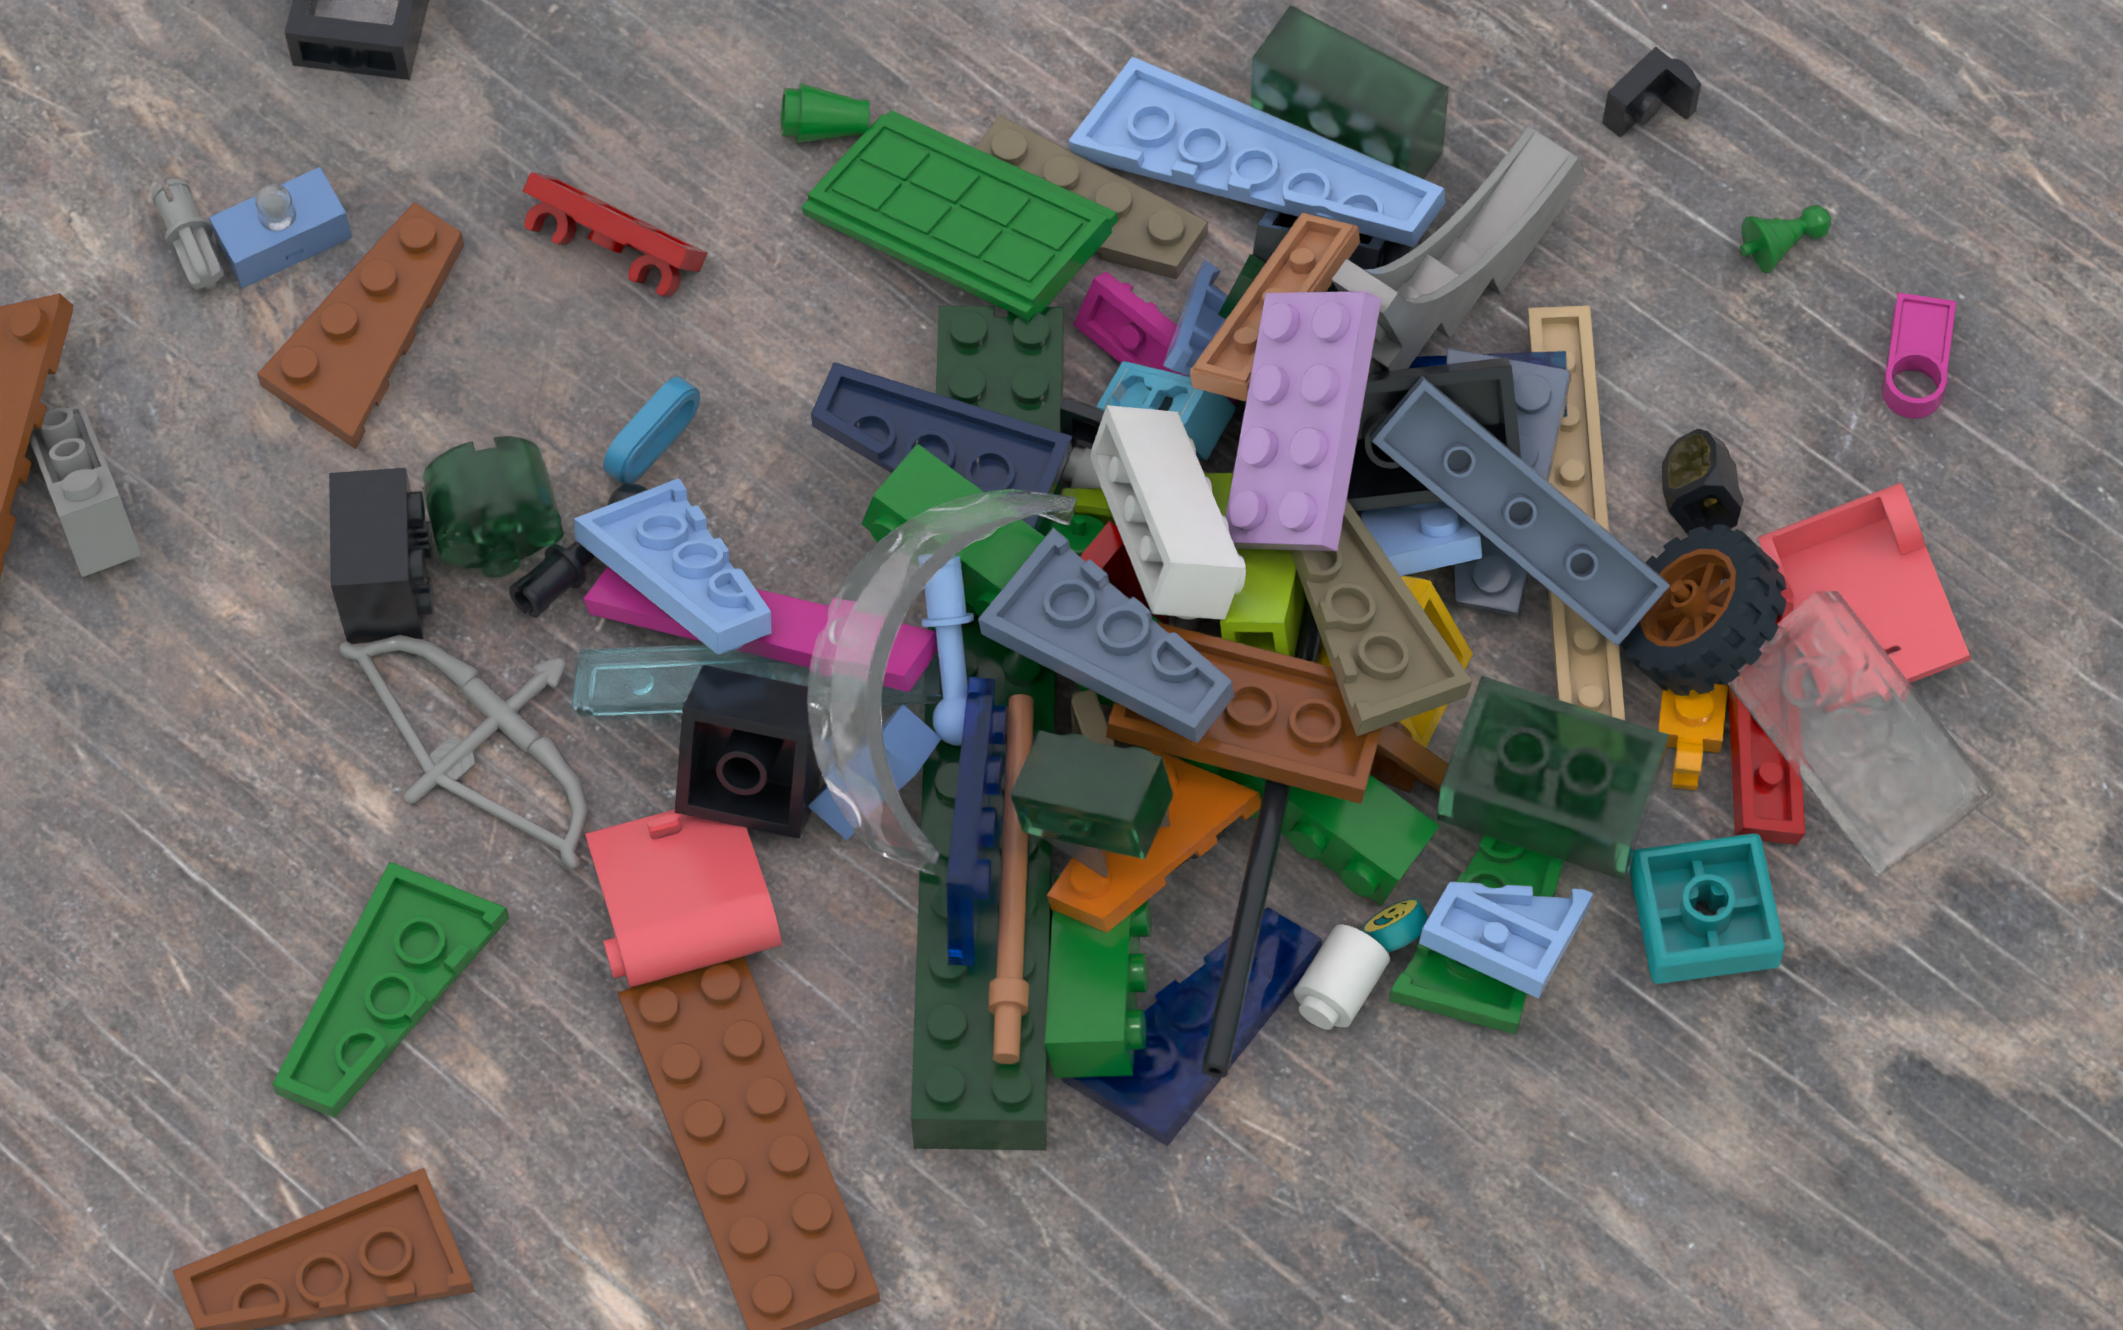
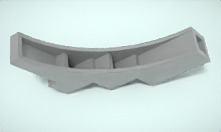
M1528 125L1511 150L1468 201L1418 247L1400 259L1375 269H1362L1348 259L1344 261L1331 279L1339 292L1366 291L1382 298L1369 373L1408 369L1435 330L1449 338L1453 335L1487 286L1502 294L1586 176L1579 157Z

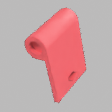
M1902 482L1757 537L1761 549L1778 564L1780 568L1777 570L1785 578L1786 589L1781 591V595L1786 599V602L1793 603L1795 636L1826 715L1971 660Z
M674 809L585 834L615 934L614 938L603 940L613 979L626 975L629 988L782 946L772 901L746 827L675 813Z

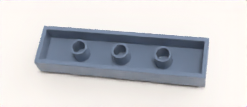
M1421 376L1370 436L1374 444L1616 646L1624 640L1670 586L1661 575L1425 377Z

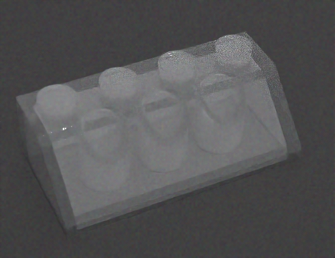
M1816 591L1777 624L1779 628L1772 641L1766 640L1759 649L1762 655L1752 666L1746 663L1738 670L1740 676L1728 683L1876 876L1882 875L1947 833L1996 793L1838 591Z

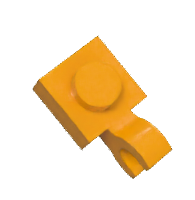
M1714 684V690L1704 694L1690 690L1689 696L1676 695L1669 688L1667 691L1662 689L1656 746L1675 748L1671 788L1697 791L1703 751L1720 753L1723 742L1728 685Z

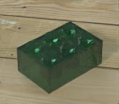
M1289 6L1252 57L1251 107L1421 179L1426 178L1442 155L1449 87L1294 6Z
M1481 676L1441 784L1437 820L1624 880L1663 769L1669 734Z

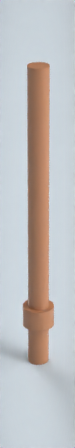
M1025 694L1012 695L1008 699L996 979L989 983L988 1010L995 1015L993 1060L1001 1064H1013L1020 1060L1021 1016L1028 1012L1029 983L1023 980L1030 817V806L1027 800L1026 789L1031 788L1034 698Z

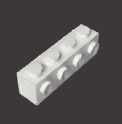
M1107 405L1089 458L1151 613L1171 615L1188 620L1196 618L1225 620L1234 594H1239L1243 589L1246 576L1245 561L1237 553L1229 534L1228 521L1225 516L1221 515L1212 494L1211 481L1204 475L1196 456L1194 441L1188 437L1179 413Z

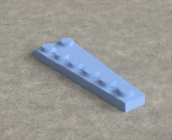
M1135 57L1128 61L1068 140L1071 152L1106 168L1119 169L1297 217L1301 213H1307L1358 226L1359 233L1415 247L1446 203L1443 187Z

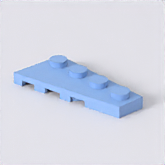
M679 478L574 518L575 540L716 654L719 655L727 651L739 649L746 643L772 633L770 609L743 570L734 569L729 561L728 548L721 538L714 539L707 530V518L698 505H690L687 500V489Z

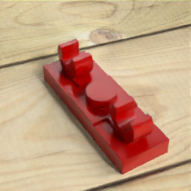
M531 172L522 192L542 201V203L534 205L528 211L524 222L526 229L540 232L545 219L553 215L557 220V230L553 234L552 242L556 244H569L575 236L576 222L592 229L588 237L590 241L606 249L621 254L625 246L633 247L645 254L633 261L629 269L628 279L635 283L643 284L649 270L657 266L661 271L662 278L656 293L661 296L671 297L677 291L680 284L679 269L700 272L708 252L554 176Z

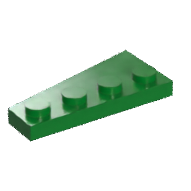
M1518 778L1480 841L1476 854L1465 872L1460 874L1456 882L1481 883L1489 888H1501L1505 885L1532 886L1533 896L1555 897L1582 794ZM1418 944L1417 951L1404 973H1400L1391 988L1389 1001L1517 1034L1528 994Z
M389 862L272 1083L275 1093L335 1118L509 919L507 908Z

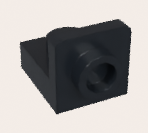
M1654 47L1608 91L1602 124L1621 138L1636 122L1641 125L1649 122L1663 103L1687 120L1696 112L1701 83L1686 63L1679 59H1671L1660 49Z

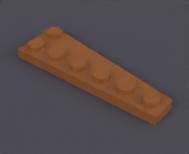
M60 293L0 306V578L4 567V554L9 548L16 523V518L10 513L15 491L20 484H26L32 464L25 457L32 429H41L47 409L40 402L47 375L56 374L73 313V304Z

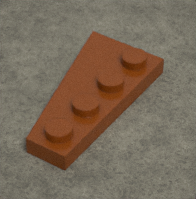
M413 202L257 373L260 386L356 449L365 433L364 424L374 405H380L390 386L388 379L401 354H407L416 337L415 328L426 308L432 307L464 246L462 232L416 202Z
M425 1168L173 1270L195 1330H251L475 1292Z

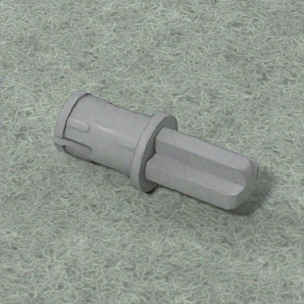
M182 179L167 180L174 201L168 199L161 184L152 193L154 205L158 208L167 229L164 237L166 245L172 252L177 253L190 286L196 290L204 287L211 290L218 286V280L224 276L223 267L211 242L212 226L210 221L200 216L191 195L189 184Z

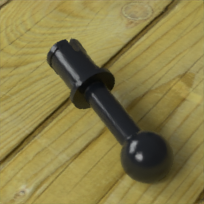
M638 484L620 486L611 494L607 506L648 489ZM577 541L573 542L568 548L552 544L545 550V559L527 575L509 587L512 601L525 614L529 611L531 617H539L568 588H579L585 583L586 575L583 567L596 556Z

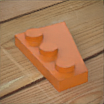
M1145 748L1131 771L1157 767L1168 802L1170 826L1149 829L1137 835L1119 834L1107 836L1106 849L1109 877H1103L1076 859L1071 858L1047 894L1050 908L1100 931L1109 932L1167 885L1166 876L1193 854L1200 858L1218 843L1216 835L1239 816L1245 821L1259 810L1261 804L1259 792L1163 752Z

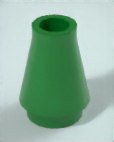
M802 83L799 84L798 89L784 88L781 105V136L795 137L796 144L854 135L862 136L869 126V100L854 99Z

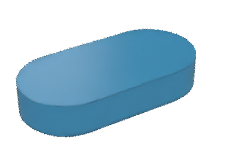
M679 376L668 380L613 440L605 455L603 470L623 485L634 483L641 478L694 418L700 404L699 390Z

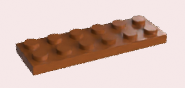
M745 957L728 960L618 992L622 1010L746 1329L806 1330L880 1302L879 1290Z

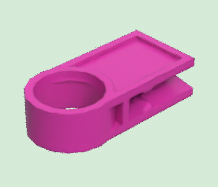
M1898 292L1893 312L1886 371L1882 384L1883 399L1887 406L1897 415L1906 418H1923L1931 415L1940 407L1948 382L1947 370L1957 301ZM1916 370L1929 376L1935 383L1937 390L1924 398H1913L1900 392L1894 385L1892 378L1903 371Z

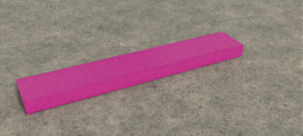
M609 567L605 569L584 597V602L590 615L700 641ZM756 589L771 611L772 633L736 649L906 692L911 691L938 652L936 631Z

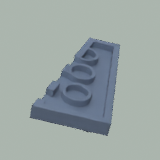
M1446 348L1447 364L1499 358ZM1508 359L1512 365L1521 459L1549 482L1570 386L1571 373L1570 370ZM1478 531L1481 538L1482 558L1454 564L1456 604L1458 607L1520 618L1529 572Z
M1054 528L978 619L982 635L1195 743L1200 741L1234 697L1232 681L1176 632L1169 634L1152 619L1151 611L1134 596L1128 599L1109 582L1106 572L1091 559L1085 562L1070 549L1069 541Z

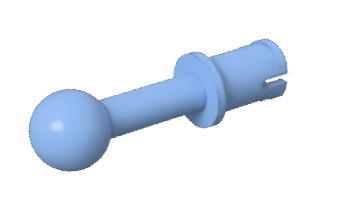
M940 556L922 560L927 617L922 618L921 622L923 627H935L943 692V699L938 703L933 713V726L943 741L951 745L962 746L978 738L985 722L982 707L974 698L969 696L961 627L963 623L974 621L973 613H966L960 556Z

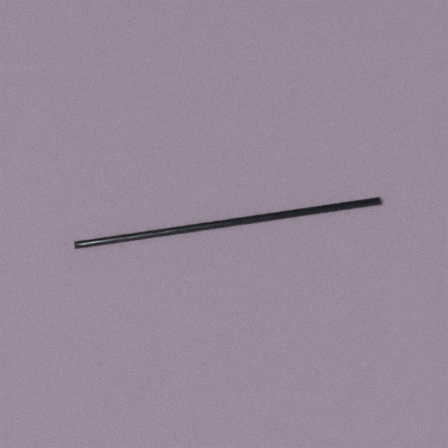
M1387 240L1381 267L1409 253L1411 246ZM1306 599L1295 658L1319 664L1323 642L1309 602ZM1267 779L1201 1067L1204 1074L1213 1078H1224L1228 1075L1291 791L1290 785Z

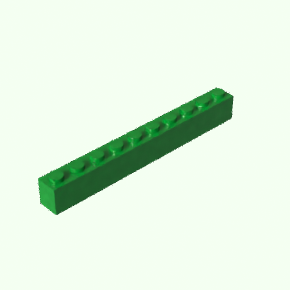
M918 443L874 493L861 524L870 531L872 537L879 545L889 551L899 552L920 567L922 571L923 559L940 556H960L965 601L974 607L979 617L1045 538L1037 530ZM1152 615V619L1154 621L1162 623L1160 620H1158ZM1078 683L1082 692L1089 690V688ZM1096 693L1101 705L1113 708L1114 701ZM1177 756L1182 761L1259 792L1260 800H1262L1266 779ZM1369 775L1362 804L1291 786L1281 833L1288 838L1289 843L1297 852L1305 857L1319 860L1338 874L1350 891L1361 897H1369L1382 906L1422 853L1440 825ZM1257 810L1250 817L1257 819L1259 810Z

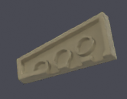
M1001 115L998 116L976 147L978 150L1117 212L1119 221L1113 226V233L1096 251L1100 253L1101 260L1177 279L1208 235V221Z
M1346 499L1338 551L1290 550L1357 737L1467 697L1473 681Z

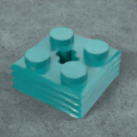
M1753 833L1642 848L1633 851L1629 873L1650 975L1654 983L1661 984L1771 969L1780 966L1785 945L1760 835ZM1700 901L1707 902L1710 911H1717L1716 915L1707 916L1703 915L1701 911H1696V903Z

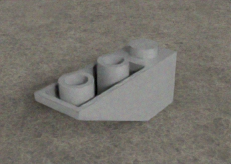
M83 403L70 408H55L47 411L41 429H32L30 442L81 577L142 556Z

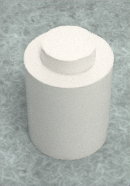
M1348 925L1334 926L1294 989V996L1300 1003L1298 1009L1301 1015L1310 1023L1326 1030L1332 1029L1333 1026H1350L1390 962L1387 951L1380 943L1361 930Z

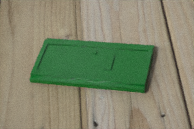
M892 110L887 115L881 114L807 194L808 200L801 206L805 216L1015 315L1021 316L1028 321L1037 312L1041 313L1113 233L1112 228L1119 221L1117 212Z

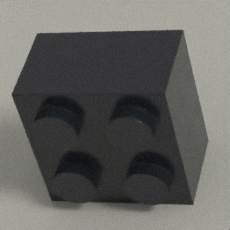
M406 468L329 473L331 589L347 642L352 644L371 643L398 635L424 639L423 615L434 614V594L432 579L427 577L426 559L433 557V543L430 521H425L422 491L411 490Z
M703 665L682 707L675 813L800 839L812 812L808 805L820 789L829 691Z

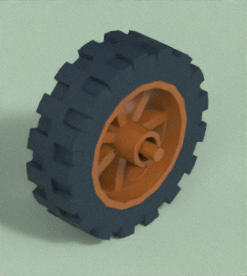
M1714 525L1711 531L1706 530L1704 527L1692 529L1689 531L1688 537L1682 540L1678 537L1670 540L1663 546L1665 551L1657 558L1652 555L1645 562L1661 575L1670 586L1620 643L1626 649L1623 653L1635 666L1661 689L1667 691L1669 688L1676 695L1689 696L1690 690H1695L1699 694L1708 693L1714 690V684L1721 681L1728 684L1740 676L1738 671L1746 663L1752 666L1762 655L1759 649L1766 640L1772 641L1779 628L1775 623L1777 615L1784 614L1786 599L1781 595V591L1786 589V581L1784 576L1777 570L1780 567L1744 532L1739 529L1733 532L1726 525ZM1728 579L1720 585L1721 580Z

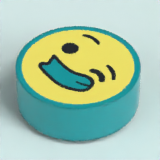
M1406 899L1374 915L1364 924L1362 932L1380 943L1388 953L1404 947L1421 936L1422 929L1429 917L1419 899Z

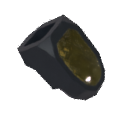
M1696 429L1678 438L1669 448L1662 462V488L1669 513L1687 535L1690 530L1698 527H1704L1708 531H1711L1714 525H1726L1730 529L1736 527L1744 499L1739 489L1736 464L1730 457L1726 445L1713 434L1702 429Z

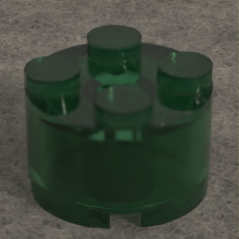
M493 437L496 447L475 451L473 441L460 444L436 457L425 468L422 476L425 485L424 488L422 487L423 497L442 562L465 568H482L483 574L487 577H502L515 572L520 566L519 560L538 552L546 546L553 545L563 538L564 531L541 450L535 443L519 437Z

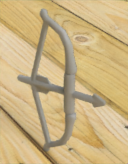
M398 635L361 646H355L350 642L340 644L339 651L345 658L358 660L425 772L405 792L404 800L408 804L418 802L431 789L439 785L559 850L562 863L567 868L577 869L579 867L580 858L576 855L575 850L589 811L581 780L568 765L552 738L542 737L528 721L518 714V711L547 685L553 688L558 686L566 666L564 659L555 658L534 665L533 669L537 674L505 701L485 681L478 678V669L452 656L433 642ZM399 650L425 657L452 679L463 690V695L486 715L487 719L465 739L447 738L437 749L428 755L371 657ZM498 729L502 730L524 752L532 754L554 775L566 790L572 816L564 839L457 782L475 766L473 751Z

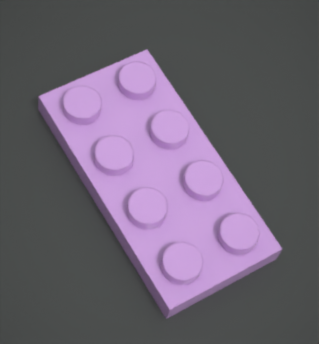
M1366 291L1265 293L1226 513L1229 534L1235 548L1338 551L1382 298Z

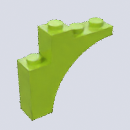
M1204 473L1205 477H1208L1211 481L1212 494L1221 515L1226 517L1234 473ZM1063 488L1059 503L1061 518L1067 515L1082 514L1093 516L1101 520L1105 525L1109 521L1116 525L1102 489ZM1236 548L1238 555L1242 556L1245 561V583L1242 591L1237 595L1234 594L1225 620L1217 619L1221 627L1222 639L1295 657L1307 597L1290 550Z

